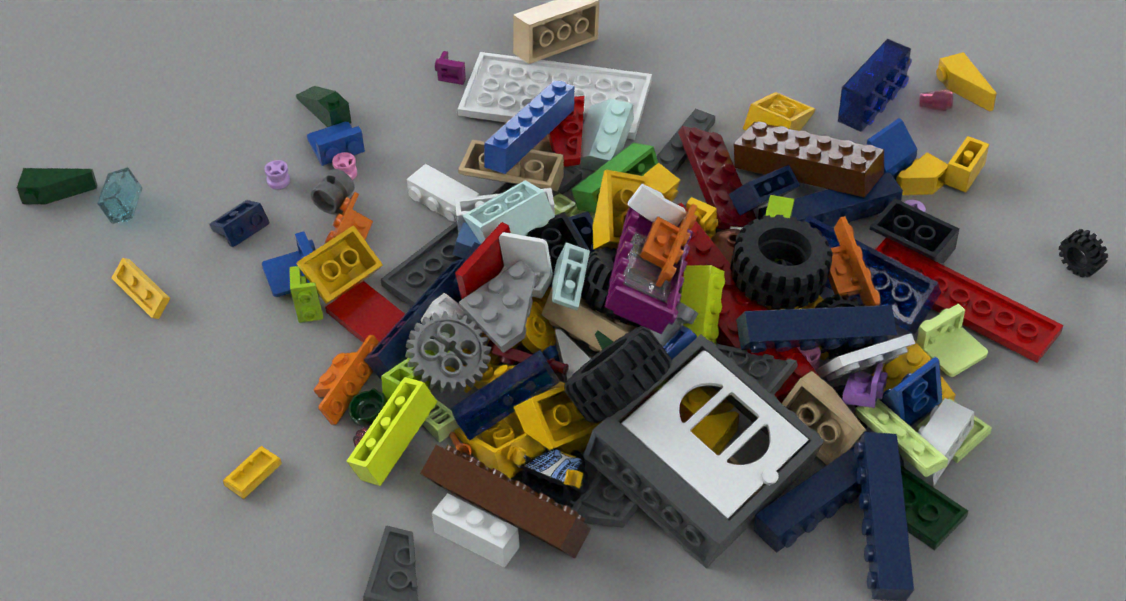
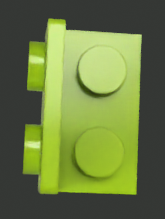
M298 266L290 267V291L299 323L322 320L323 311L316 283H308L306 276H302Z

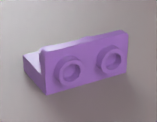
M883 363L877 364L874 376H870L866 372L850 373L843 392L842 400L845 404L875 408L877 399H882L884 388H886L887 373L883 372Z

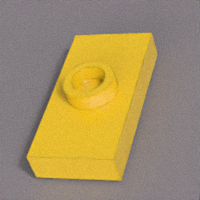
M260 446L223 480L224 486L244 499L282 464L281 459L263 446Z

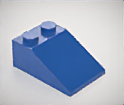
M936 356L914 373L907 374L901 383L893 389L886 390L883 393L882 399H879L909 426H912L942 402L940 363Z

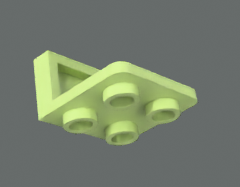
M959 304L950 309H944L931 320H925L918 328L919 332L916 342L931 359L935 356L939 359L940 369L950 377L958 375L988 355V350L962 328L965 309Z

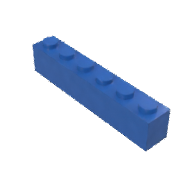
M554 80L484 143V167L506 174L574 111L575 86L566 84L564 81Z

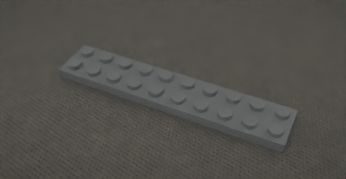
M573 166L564 167V177L558 192L552 191V195L564 194L582 179V171ZM505 183L492 194H501L516 186V184ZM457 221L381 278V285L412 307L452 262L463 259L453 255L455 243L459 235Z

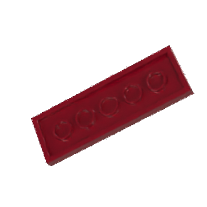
M682 126L678 134L707 204L717 208L716 219H718V225L716 228L722 230L730 229L731 226L743 228L749 222L757 219L753 210L739 215L729 196L731 192L743 185L722 136L716 132H707L695 127Z

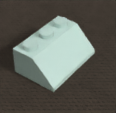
M610 98L590 106L582 130L580 165H575L576 167L596 171L623 150L634 120L632 103Z
M525 180L464 214L463 217L482 244L501 222L509 225L511 234L526 236L534 228L545 226L555 215L545 192Z

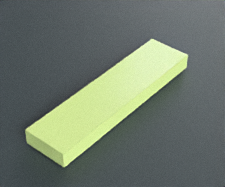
M877 399L875 408L865 406L855 408V415L875 433L897 434L899 454L925 477L948 466V459L879 399Z

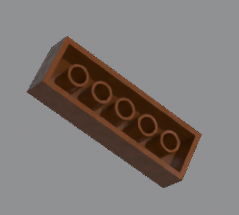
M754 122L734 143V166L738 169L766 175L789 165L799 183L865 197L884 174V149L876 148L873 145L853 143L850 140L834 139L826 135H815L807 131L792 130L784 126Z
M436 444L420 472L421 475L436 485L573 558H576L591 530L590 527L584 524L586 518L579 515L575 510L565 505L562 507L550 497L542 493H536L527 485L517 480L516 482L511 480L504 473L494 468H488L484 463L471 456H465L461 451L448 444L445 449Z

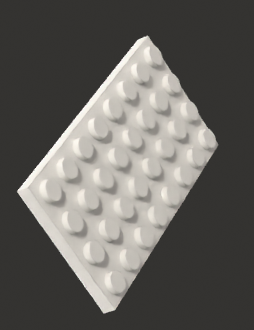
M480 52L459 104L458 116L507 122L554 80L564 81L566 84L575 86L574 97L585 96L583 124L590 106L610 98L632 103L634 120L627 139L635 140L651 86L652 74L539 60L528 64L516 56Z

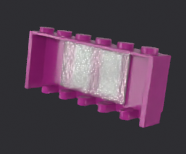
M630 207L626 213L622 235L619 240L605 307L613 310V313L662 335L667 325H672L678 315V310L675 308L681 298L679 290L684 282V277L681 275L687 266L685 258L690 250V246L687 244L692 237L693 231L687 230L691 234L685 246L680 248L684 250L677 264L674 263L673 265L677 268L670 282L665 280L659 288L655 284L662 268L639 256L653 222Z

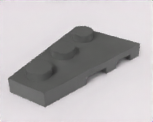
M720 344L716 345V348L727 357L733 359L737 366L748 375L754 377L759 385L773 395L798 367L797 360L787 359V361L774 359L773 355L764 354L760 356L748 353L747 350Z
M386 525L363 601H418L413 532Z

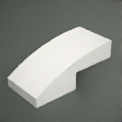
M644 184L640 185L628 201V205L652 222L659 216L678 226L687 214L683 207L665 199L661 192Z

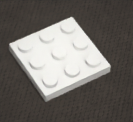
M912 333L841 355L817 368L815 371L821 379L827 377L828 381H832L850 372L856 373L873 365L876 367L878 363L890 362L889 360L907 353V347L915 344Z

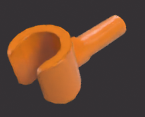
M451 432L449 437L455 448L472 457L470 445L460 443L455 432Z

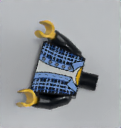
M511 445L506 459L513 461L518 467L523 469V484L530 487L536 493H542L555 500V502L567 506L577 492L584 494L588 491V473L585 471L583 454L578 450H573L568 454L554 448L539 456L530 458L525 455L526 451L524 449Z

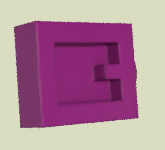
M443 51L440 58H437L435 61L438 81L463 85L466 80L465 62L449 60L448 52Z

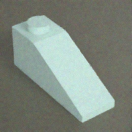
M569 243L565 244L556 261L553 275V303L578 310L590 253L589 250Z

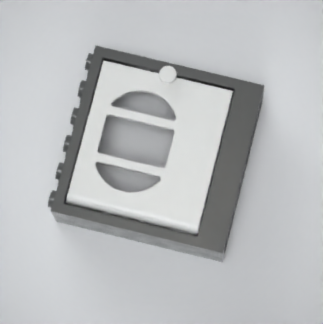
M699 335L671 360V368L648 391L644 392L639 398L616 412L613 416L606 418L593 429L583 457L707 569L755 521L757 513L772 504L810 467L824 440L814 429L809 428L803 423L796 413L788 410L781 404L775 395L767 392L759 385L754 377L748 375L737 366L733 359L727 357L716 348L712 341L707 340L703 335ZM700 386H711L718 392L687 422H681L679 414L680 402L689 391ZM726 399L753 424L720 455H716L691 430ZM759 430H762L769 437L767 452L756 462L746 465L727 463ZM791 457H793V459H792L779 473H777V471H778ZM763 484H766L730 521L728 520Z

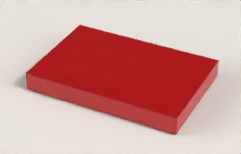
M501 222L455 272L461 299H464L495 278L503 269L504 262L499 236L503 232L511 233L509 225Z
M365 281L360 282L325 306L326 313L361 342H364L369 335H374L380 342L405 315L404 312Z

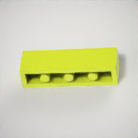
M712 265L686 266L680 302L699 314L692 325L684 323L683 326L689 328L697 337L703 335L707 340L712 341L716 345V339L719 335V313L722 309V288L725 284L724 271Z
M404 377L346 462L360 480L381 486L436 405L437 400L424 382Z

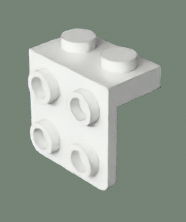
M503 232L499 236L504 267L500 273L522 260L535 273L537 278L536 288L533 290L532 297L542 298L553 281L547 241L540 238Z

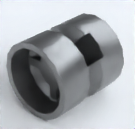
M333 169L312 190L311 199L322 211L334 213L341 206L344 199L349 197L354 191V182L344 171Z

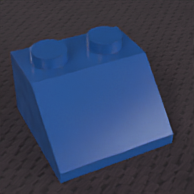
M900 118L867 140V145L884 149V174L890 172L895 180L898 174L910 167L916 159L918 149L903 120Z

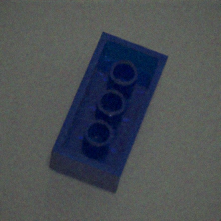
M887 39L842 86L838 114L839 123L860 132L867 125L873 123L875 116L879 112L882 113L890 100L893 101L898 91L907 85L909 80L907 72L912 62L910 58L911 48Z

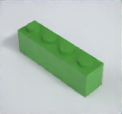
M632 143L572 188L577 209L591 213L596 212L605 170L639 176L647 173L658 164L654 146Z

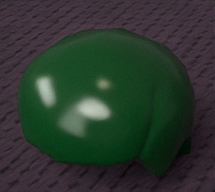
M372 388L370 391H362L355 395L349 404L351 419L361 427H370L387 403L384 393H380L375 388Z

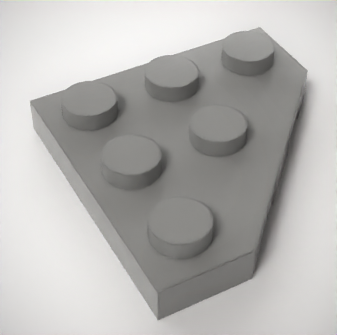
M520 260L459 301L461 309L473 321H476V325L483 330L503 353L525 338V326L527 317L530 316L533 302L532 294L537 284L536 275Z

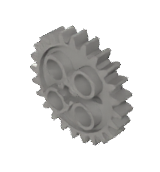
M446 311L443 312L442 318H439L434 312L431 320L425 316L422 324L416 323L415 331L411 330L409 334L410 340H407L406 343L408 350L405 354V357L411 358L408 362V367H416L413 376L421 374V382L425 383L427 380L430 382L429 389L439 385L440 393L443 392L445 387H448L450 393L453 394L457 386L461 392H464L466 384L472 388L475 380L480 382L483 376L482 373L487 371L488 366L486 364H489L491 357L488 356L491 347L485 345L489 338L480 337L483 330L474 329L476 321L470 324L466 323V315L460 320L458 319L457 312H454L452 318L448 317ZM443 332L448 333V334H450L452 337H451V338H446V337H444L441 333H443ZM461 349H468L472 354H465ZM425 350H431L436 355H428L425 353ZM445 366L453 367L456 372L447 371Z

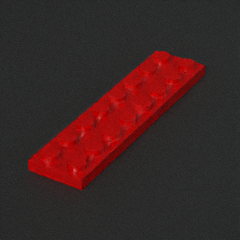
M885 238L864 261L866 268L871 272L872 279L939 313L957 304L961 305L965 309L962 325L1036 363L1039 362L1063 330L1064 325L888 238Z

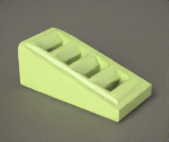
M437 400L433 408L435 411L428 415L422 425L438 442H441L448 438L451 432H455L454 430L460 427V419L454 412Z

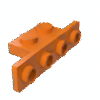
M354 192L350 198L346 197L340 206V210L343 212L336 216L332 224L335 230L329 232L325 243L353 225L364 240L366 239L373 221L353 210L359 193Z
M692 204L679 227L659 216L653 222L639 256L662 268L655 284L659 288L665 280L670 282L677 268L673 265L674 263L677 264L684 252L680 248L685 246L691 234L687 230H691L697 219V216L694 215L697 208L695 204Z
M845 216L840 217L834 227L840 246L831 248L833 256L828 275L834 295L839 294L842 297L847 294L848 296L860 294L865 306H879L880 295L873 286L870 270L864 264L862 250L860 246H857L854 239L853 227L848 224Z
M369 335L357 352L340 353L335 356L331 366L321 375L318 384L313 389L318 397H324L318 408L331 425L338 423L349 407L352 398L359 393L373 372L364 359L379 344L374 335Z

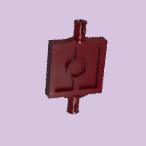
M492 340L487 344V346L491 347L492 353L501 356L500 361L520 366L526 370L540 374L543 371L549 374V371L565 375L569 369L568 364L555 361L553 358L548 360L513 348L503 353Z

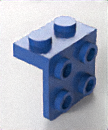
M349 122L336 124L307 135V140L322 166L332 163L334 156L339 153L347 152L357 155L365 152L360 127L352 128Z
M304 231L295 234L298 251L262 262L263 271L274 297L291 293L290 267L298 266L296 263L316 250L313 240H308Z

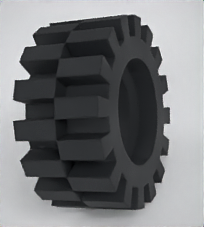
M1076 230L1060 243L1061 245L1058 249L1061 250L1059 256L1064 257L1061 260L1062 263L1068 264L1066 268L1069 271L1073 269L1074 275L1079 274L1083 278L1085 276L1090 277L1108 261L1106 260L1108 253H1104L1107 248L1106 246H1101L1103 241L1101 239L1097 240L1095 233L1090 235L1089 230Z

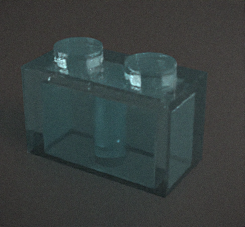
M128 167L108 173L97 204L112 224L126 222L134 216L143 187Z

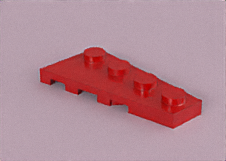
M585 96L574 97V111L548 134L553 153L563 155L564 167L580 165Z

